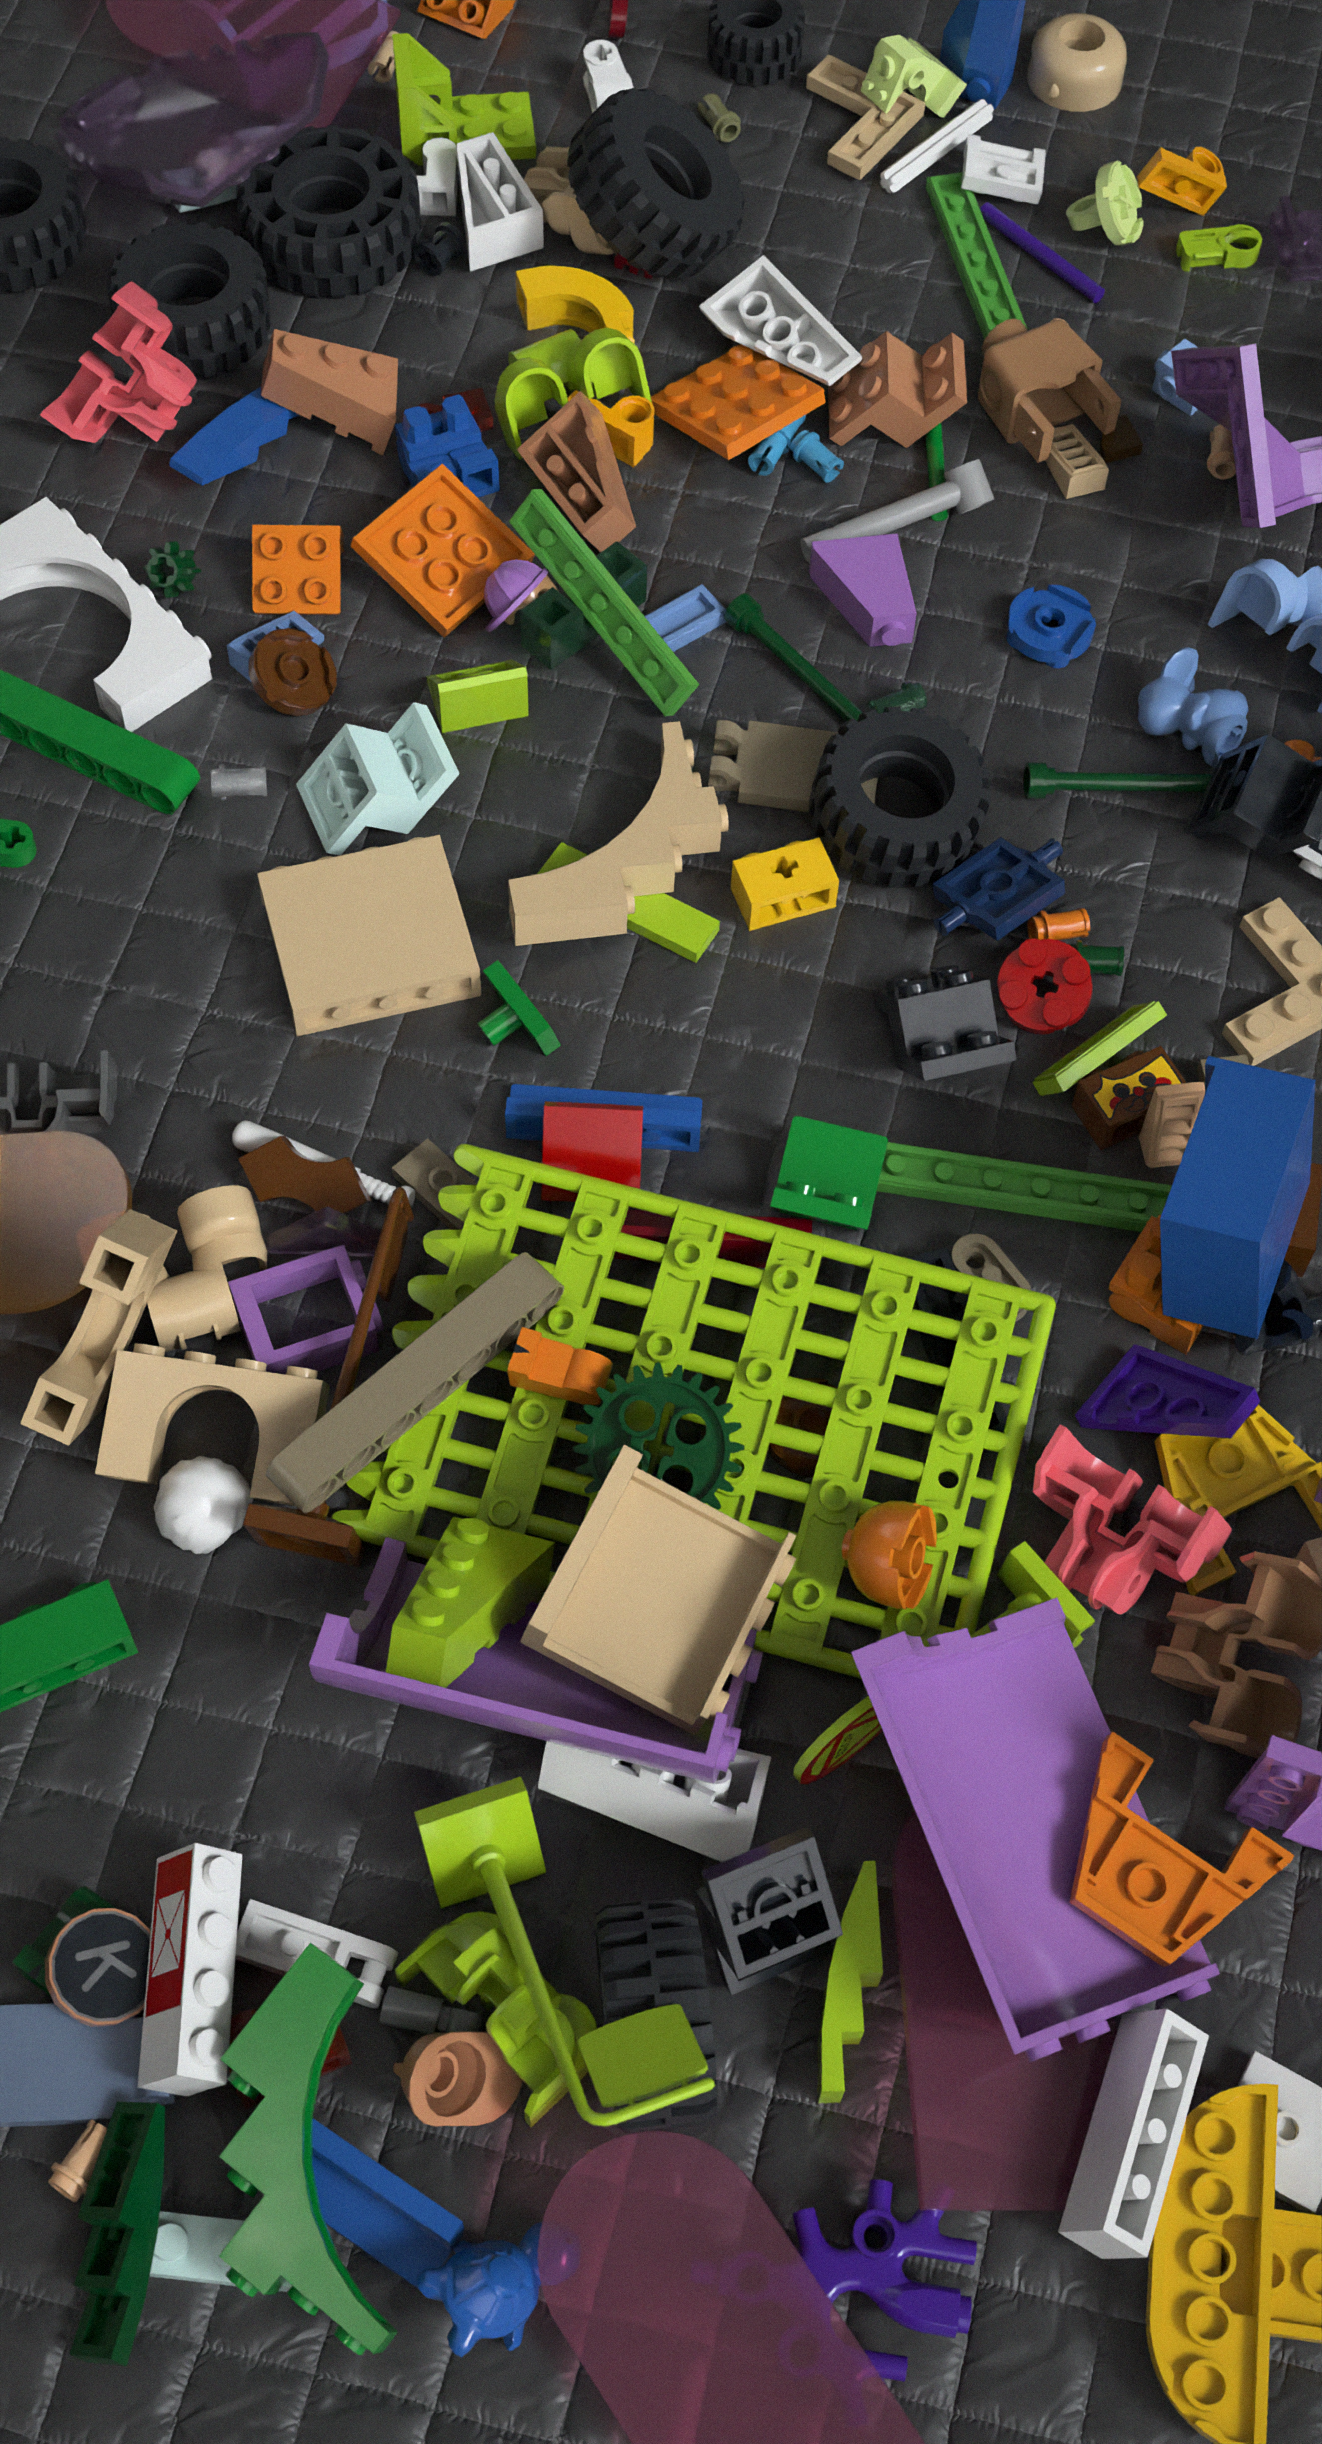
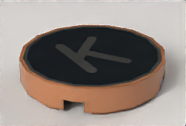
M116 1908L92 1909L68 1921L55 1936L45 1958V1983L54 2004L65 2014H69L73 2019L79 2020L78 2022L90 2027L114 2026L138 2014L145 2005L151 1930L135 1915Z

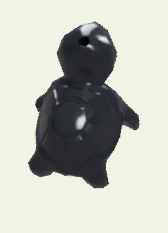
M1284 1260L1258 1339L1232 1333L1235 1337L1234 1345L1238 1353L1248 1356L1254 1352L1284 1349L1313 1341L1319 1336L1320 1331L1322 1332V1292L1307 1298L1296 1272Z

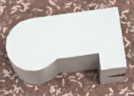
M433 138L428 140L422 148L424 176H416L420 199V215L456 216L458 189L457 147L449 139Z

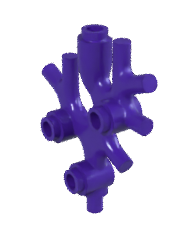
M871 2179L866 2212L858 2217L849 2237L850 2247L846 2249L831 2247L821 2234L815 2208H806L792 2213L799 2249L797 2254L791 2259L782 2262H770L766 2256L756 2251H745L737 2256L723 2254L722 2261L693 2256L690 2282L719 2286V2295L729 2296L735 2304L743 2308L758 2307L767 2299L784 2307L789 2314L790 2323L787 2330L782 2334L776 2348V2362L781 2372L788 2378L796 2381L808 2380L816 2374L823 2375L833 2384L838 2395L846 2429L866 2425L870 2421L861 2390L862 2383L869 2377L905 2382L908 2356L856 2348L844 2343L836 2335L831 2324V2308L833 2302L840 2294L852 2290L866 2293L889 2318L913 2331L955 2338L956 2333L968 2334L972 2309L971 2296L961 2295L960 2288L912 2281L904 2276L902 2271L903 2261L909 2256H919L973 2266L975 2264L977 2241L945 2236L938 2229L939 2220L954 2194L949 2188L939 2182H932L919 2208L909 2220L898 2221L892 2216L890 2209L893 2183L885 2180ZM869 2231L878 2233L883 2240V2247L879 2249L870 2248L864 2241V2233ZM743 2273H752L758 2278L760 2287L754 2291H747L740 2286L738 2278ZM796 2344L804 2345L810 2352V2361L805 2364H798L793 2361L790 2356V2347Z

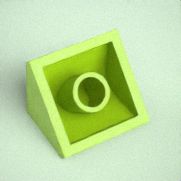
M514 660L426 676L442 733L528 716L526 666Z

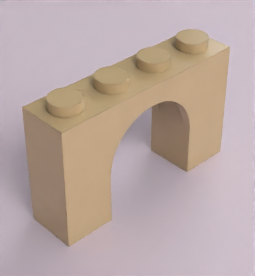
M130 1209L98 1235L79 1281L80 1284L93 1289L87 1306L60 1357L39 1377L21 1420V1425L69 1446L101 1412L111 1388L117 1350L127 1351L177 1230Z
M138 1343L134 1344L133 1352L117 1350L95 1474L106 1478L157 1485L167 1428L177 1409L187 1400L200 1393L216 1390L228 1391L240 1395L249 1404L258 1422L259 1446L250 1497L259 1501L296 1506L267 1478L266 1470L277 1454L325 1415L330 1385L323 1380L317 1379L318 1371L287 1366L286 1375L266 1372L267 1363L248 1359H236L235 1367L215 1364V1355L194 1351H185L184 1360L164 1357L165 1348Z

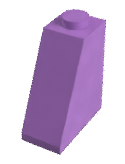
M886 534L813 541L809 565L810 578L868 646H895L902 643H912L917 613L898 535Z

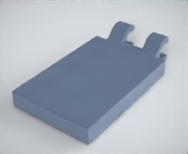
M54 2003L0 2005V2127L88 2124L90 2120L104 2124L110 2122L117 2101L153 2102L161 2105L175 2104V2094L138 2088L143 2017L139 2018L138 2013L114 2026L90 2027L78 2022L79 2020L73 2019L69 2014H65Z

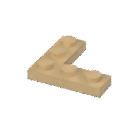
M828 55L807 75L806 88L862 116L828 151L827 160L828 165L860 181L924 116L925 102L902 92L888 113H885L860 91L867 73Z
M1280 897L1243 916L1240 928L1291 988L1226 1023L1222 1031V1035L1239 1055L1247 1054L1249 1065L1252 1066L1261 1063L1322 1029V946Z

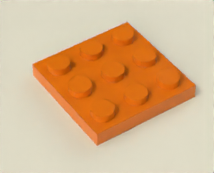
M741 344L732 347L729 352L715 360L701 365L696 371L677 382L668 384L663 390L652 395L651 400L656 416L727 460H730L825 403L824 388L778 361Z
M443 463L353 537L350 545L444 638L485 603V584L487 578L502 563L511 560L532 562L535 555Z

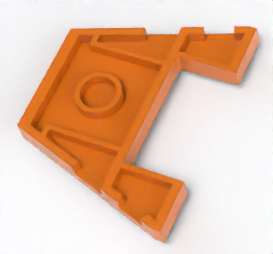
M1112 1731L1102 1742L1069 1903L1164 1968L1172 1964L1218 1925L1225 1916L1258 1891L1265 1882L1285 1868L1295 1855L1254 1827L1245 1830L1222 1872L1211 1866L1128 1809V1803L1154 1759Z

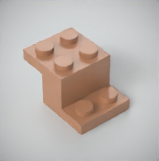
M885 331L873 342L867 343L859 352L862 361L832 385L828 386L829 439L842 447L871 424L905 448L909 447L967 403L964 341L954 333H950L939 343L932 345L922 356L888 331Z

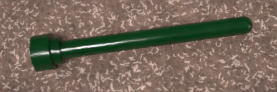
M743 593L730 603L724 614L726 622L737 632L744 631L746 634L752 633L845 721L849 719L858 721L860 713L863 712L763 620L762 607L748 593Z
M1027 762L1023 774V791L1025 799H1045L1046 795H1053L1055 790L1205 792L1212 774L1056 772L1054 767H1047L1046 763Z

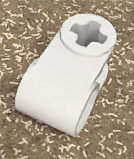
M595 40L585 46L583 56L587 71L583 76V84L589 97L592 112L594 113L611 94L633 88V84L629 74L626 73L618 49L613 43L606 40Z

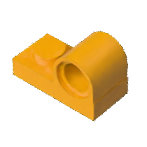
M1160 147L1137 176L1139 188L1202 216L1227 188L1222 163L1214 153L1203 147H1195L1187 158H1183Z
M575 390V391L567 398V399H568V402H569L576 394H578L579 391ZM628 396L619 400L610 409L600 401L590 398L589 400L603 415L615 458L635 467L653 445L654 407L652 403L641 396Z

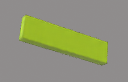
M561 842L537 874L546 873L574 863L586 857L587 854ZM665 893L634 896L635 913L627 914V929L697 963L720 929L719 920Z

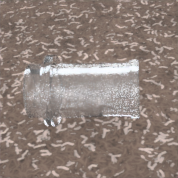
M220 764L219 769H211L212 797L221 796V801H226V796H267L266 767L225 769V765Z

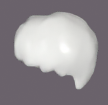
M198 1456L192 1460L179 1461L161 1478L160 1489L154 1504L155 1521L161 1535L172 1540L182 1550H191L194 1554L210 1553L223 1544L231 1534L241 1529L248 1505L253 1502V1498L250 1497L251 1490L249 1484L235 1466L226 1464L218 1458Z

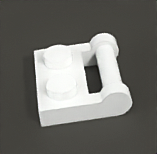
M968 134L963 155L962 189L971 190L979 194L986 193L1005 197L1017 202L1039 203L1043 188L1046 150L1033 148L1032 151L981 141V136Z

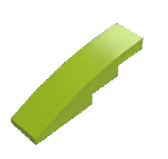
M864 1861L840 1923L843 1935L836 1938L825 1982L818 2036V2103L841 2102L845 2092L842 2045L860 2044L864 2033L861 1987H878L883 1975L875 1861Z

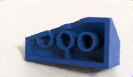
M960 0L943 30L939 60L967 84L960 94V98L972 102L984 99L987 104H991L993 109H996L1013 81L1026 0Z

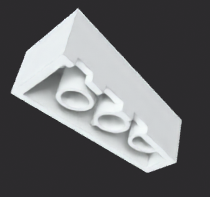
M546 1741L538 1789L724 1862L750 1850L771 1757L737 1749L734 1762L730 1761L727 1772L720 1770L716 1782L711 1784Z

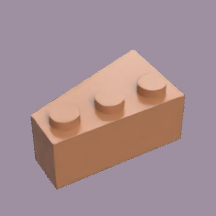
M580 391L528 438L517 451L580 533L605 555L636 527L603 415Z

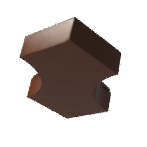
M279 1136L238 1158L260 1202H267L281 1197L294 1198L312 1207L324 1223H331L372 1201L350 1157H344L332 1162L315 1161L298 1152L286 1136Z

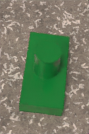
M499 960L483 970L494 991L504 1002L503 1005L477 1023L493 1046L497 1045L521 1026L545 1056H548L561 1046L551 1026Z

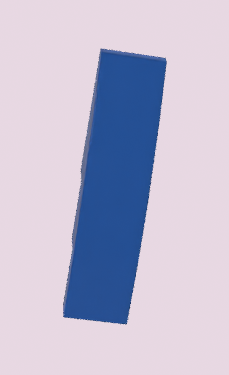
M261 387L228 407L198 431L170 458L169 466L203 486L256 462L259 446L286 435L289 419L299 414L262 397Z

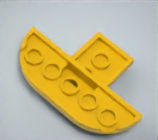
M1248 2084L1222 2091L1204 2101L1187 2115L1149 2250L1146 2334L1152 2365L1166 2396L1189 2425L1214 2444H1266L1270 2336L1322 2343V2216L1274 2209L1278 2112L1277 2084Z

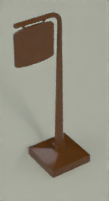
M397 1187L393 1191L330 1410L353 1392L377 1292L383 1301H391L408 1236L407 1222H411L414 1219L406 1191L402 1187ZM325 1501L308 1513H303L298 1507L297 1509L256 1504L248 1505L243 1525L260 1546L361 1567L365 1552L364 1544L352 1526L327 1517L330 1506Z

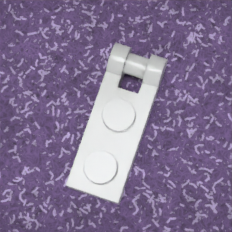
M250 1899L237 1931L236 1960L285 1976L311 1942L321 1948L345 1969L350 1957L364 1961L365 1965L360 1978H358L364 1985L354 2002L370 2008L379 2007L384 1994V1990L380 1986L386 1970L392 1971L398 1956L396 1950L373 1940Z

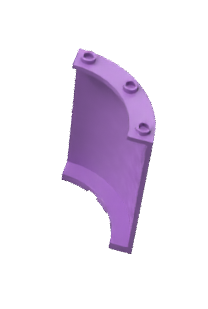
M386 1537L364 1592L363 1600L370 1601L367 1610L355 1609L349 1618L326 1613L309 1662L311 1675L319 1683L714 1784L720 1770L727 1772L730 1761L734 1762L742 1729L733 1726L745 1682L756 1683L763 1652L754 1650L757 1630L751 1629L744 1644L753 1649L740 1675L736 1677L729 1673L722 1690L729 1693L730 1697L722 1713H716L714 1723L706 1720L696 1735L687 1732L520 1643L539 1603L536 1604L534 1602H530L526 1606L525 1616L515 1625L508 1623L500 1630L499 1640L489 1649L485 1647L480 1648L475 1653L474 1662L446 1688L386 1673L392 1625L426 1565L408 1561L406 1542Z
M1057 1597L1025 1610L995 1619L988 1624L991 1632L971 1638L967 1628L935 1635L927 1639L930 1647H924L920 1636H910L905 1631H902L851 1652L1014 2055L1025 2052L1029 2063L1062 2050L1059 2038L1075 2033L1078 2042L1082 2043L1111 2031L1107 2023L1108 2019L1175 1992L1180 2003L1212 1990L1208 1979L1220 1974L1216 1963L1210 1964L1201 1940L1197 1941L1172 1964L1163 1968L1069 1903L1102 1742L1111 1732L1064 1626L1066 1617ZM1135 1791L1127 1807L1149 1822Z

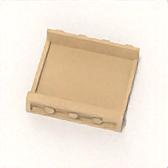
M440 835L426 838L416 837L403 843L384 847H369L360 852L336 857L326 856L313 862L289 867L279 866L270 871L257 873L263 906L265 905L297 1036L481 996L480 968Z
M624 1445L533 1614L520 1643L687 1732L696 1735L706 1720L714 1723L716 1713H722L730 1697L729 1693L722 1690L729 1673L736 1677L740 1675L753 1648L744 1644L751 1628L759 1632L761 1631L775 1603L766 1597L773 1583L782 1587L795 1563L796 1558L788 1554L796 1535L789 1532L781 1544L637 1468L643 1454Z

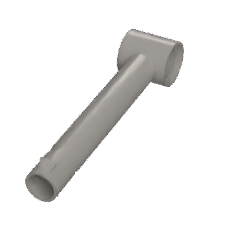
M980 459L945 472L946 482L802 538L800 544L805 559L810 563L813 541L884 535L956 506L958 514H962L995 500Z

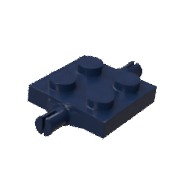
M1000 837L933 883L934 897L950 908L949 911L934 919L936 930L942 933L943 936H946L962 923H969L996 941L1003 938L1065 894V880L1046 866L1063 854L1061 844L1055 841L1054 838H1051L1034 852H1029L1028 850L1015 847Z

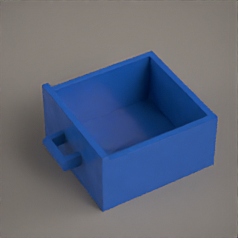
M1212 1056L1207 1057L1205 1063V1096L1160 1217L1163 1315L1258 1339L1310 1184L1316 1080Z

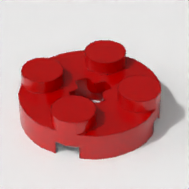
M1032 938L1024 941L1019 948L1012 951L1005 959L999 971L997 982L1000 1003L1010 1021L1019 1028L1034 1034H1051L1055 1030H1061L1068 1025L1070 1027L1077 1023L1086 1013L1092 998L1093 985L1089 963L1074 947L1054 939L1039 940ZM1044 976L1053 977V984L1058 987L1057 992H1047L1044 998L1038 997L1036 995L1037 987L1032 984L1036 978L1043 979Z

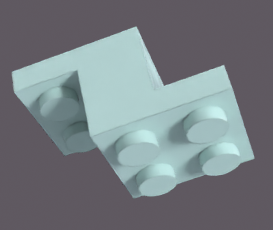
M413 702L388 733L346 723L296 783V786L326 853L341 856L365 826L408 834L460 773L428 706Z

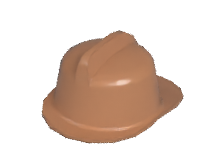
M455 2031L448 2033L435 2032L425 2035L410 2047L403 2062H396L393 2065V2071L400 2077L401 2087L405 2097L409 2100L413 2114L423 2124L437 2127L478 2126L495 2121L511 2107L518 2096L522 2084L521 2078L502 2059L503 2054L488 2032Z

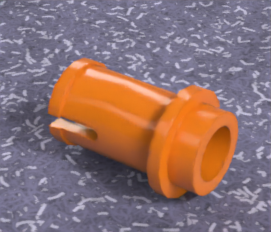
M1083 907L1051 914L1041 910L1035 916L1028 919L1027 930L1029 939L1065 940L1088 937V931H1090L1089 915Z

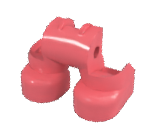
M130 281L113 295L112 300L118 303L119 306L107 323L92 338L112 354L121 356L135 371L128 383L126 384L116 379L114 368L88 350L78 360L82 363V366L72 382L40 414V416L65 432L72 439L96 443L110 428L118 415H120L154 441L158 442L166 430L176 427L177 421L174 417L181 406H188L192 401V397L189 394L197 381L194 374L180 360L161 349L173 328L168 316L158 310L157 300L133 281Z
M1060 1424L1035 1465L1033 1493L1054 1511L1070 1520L1044 1562L1069 1591L1074 1588L1086 1595L1089 1605L1094 1609L1100 1610L1102 1606H1105L1117 1614H1123L1142 1595L1155 1569L1177 1581L1185 1583L1196 1575L1202 1563H1210L1216 1559L1232 1532L1229 1524L1211 1506H1209L1203 1517L1177 1501L1159 1484L1143 1508L1140 1521L1125 1537L1108 1529L1113 1514H1121L1127 1510L1143 1484V1480L1130 1468L1124 1474L1092 1455L1066 1427Z

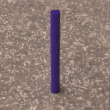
M986 202L982 205L980 211L986 222L1091 301L1097 303L1101 300L1105 293L1104 288L992 204Z

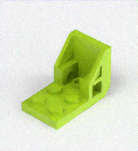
M392 34L396 100L402 154L417 165L423 166L422 148L428 140L446 138L453 141L457 147V143L493 132L511 160L536 158V142L529 92L452 96L450 70L410 34Z

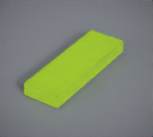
M1151 1001L1130 1007L1034 1078L1035 1081L1032 1083L1040 1096L1066 1091L1167 1016L1159 1001Z

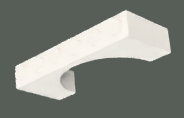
M45 497L0 525V601L16 593L35 588L73 587L90 591L106 598L115 604L130 621L129 637L122 652L110 667L93 679L100 709L116 725L132 732L212 680L209 665L211 653L206 643L199 636L192 637L183 628L180 619L173 611H165L156 602L154 595L146 585H138L129 576L127 569L121 561L116 558L112 560L104 553L100 543L92 534L88 533L86 535L77 527L72 515L66 509H58Z

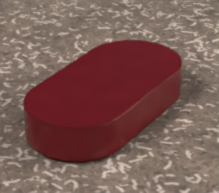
M628 0L609 1L608 37L617 39L624 37Z

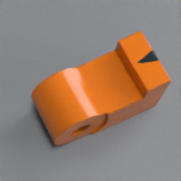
M522 1327L507 1371L510 1386L580 1404L599 1405L602 1399L599 1397L596 1389L598 1387L606 1388L613 1363L599 1353L586 1349L572 1348L571 1345L542 1337V1332Z

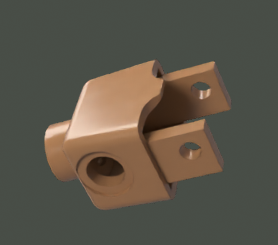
M1009 319L998 324L990 331L982 345L984 359L978 389V400L1009 444L1020 441L1037 463L1049 459L1054 426L1084 413L1091 418L1104 435L1115 431L1122 400L1100 375L1102 359L1066 322L1061 319L1053 320L1028 330L1020 320Z

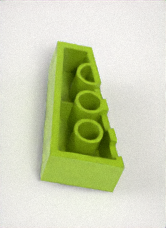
M453 1516L392 1625L386 1673L444 1688L448 1687L474 1662L475 1653L480 1648L485 1647L489 1649L499 1640L500 1630L506 1624L511 1623L515 1625L525 1616L526 1606L530 1602L538 1604L541 1601L549 1580L555 1542L489 1526L480 1519H462Z

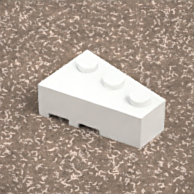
M492 132L457 143L458 183L470 271L544 248L543 209L495 134Z

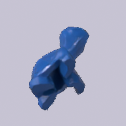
M552 2219L534 2224L527 2230L519 2245L505 2240H491L479 2244L462 2240L453 2247L456 2254L450 2257L442 2267L423 2270L418 2274L416 2282L419 2290L427 2298L444 2302L445 2308L453 2322V2326L447 2335L448 2343L456 2355L464 2356L471 2350L477 2340L482 2338L503 2337L507 2350L512 2351L520 2346L522 2342L524 2325L537 2305L540 2285H557L575 2275L580 2265L582 2252L580 2236L570 2226Z

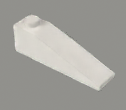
M764 255L699 306L701 312L725 337L828 386L832 385L862 361L858 351Z

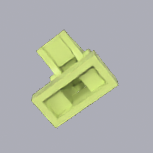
M901 35L881 38L876 45L873 60L865 80L862 82L860 91L885 113H888L899 95L905 89H908L919 100L925 102V105L935 114L944 118L967 84L917 41L910 37L906 39Z

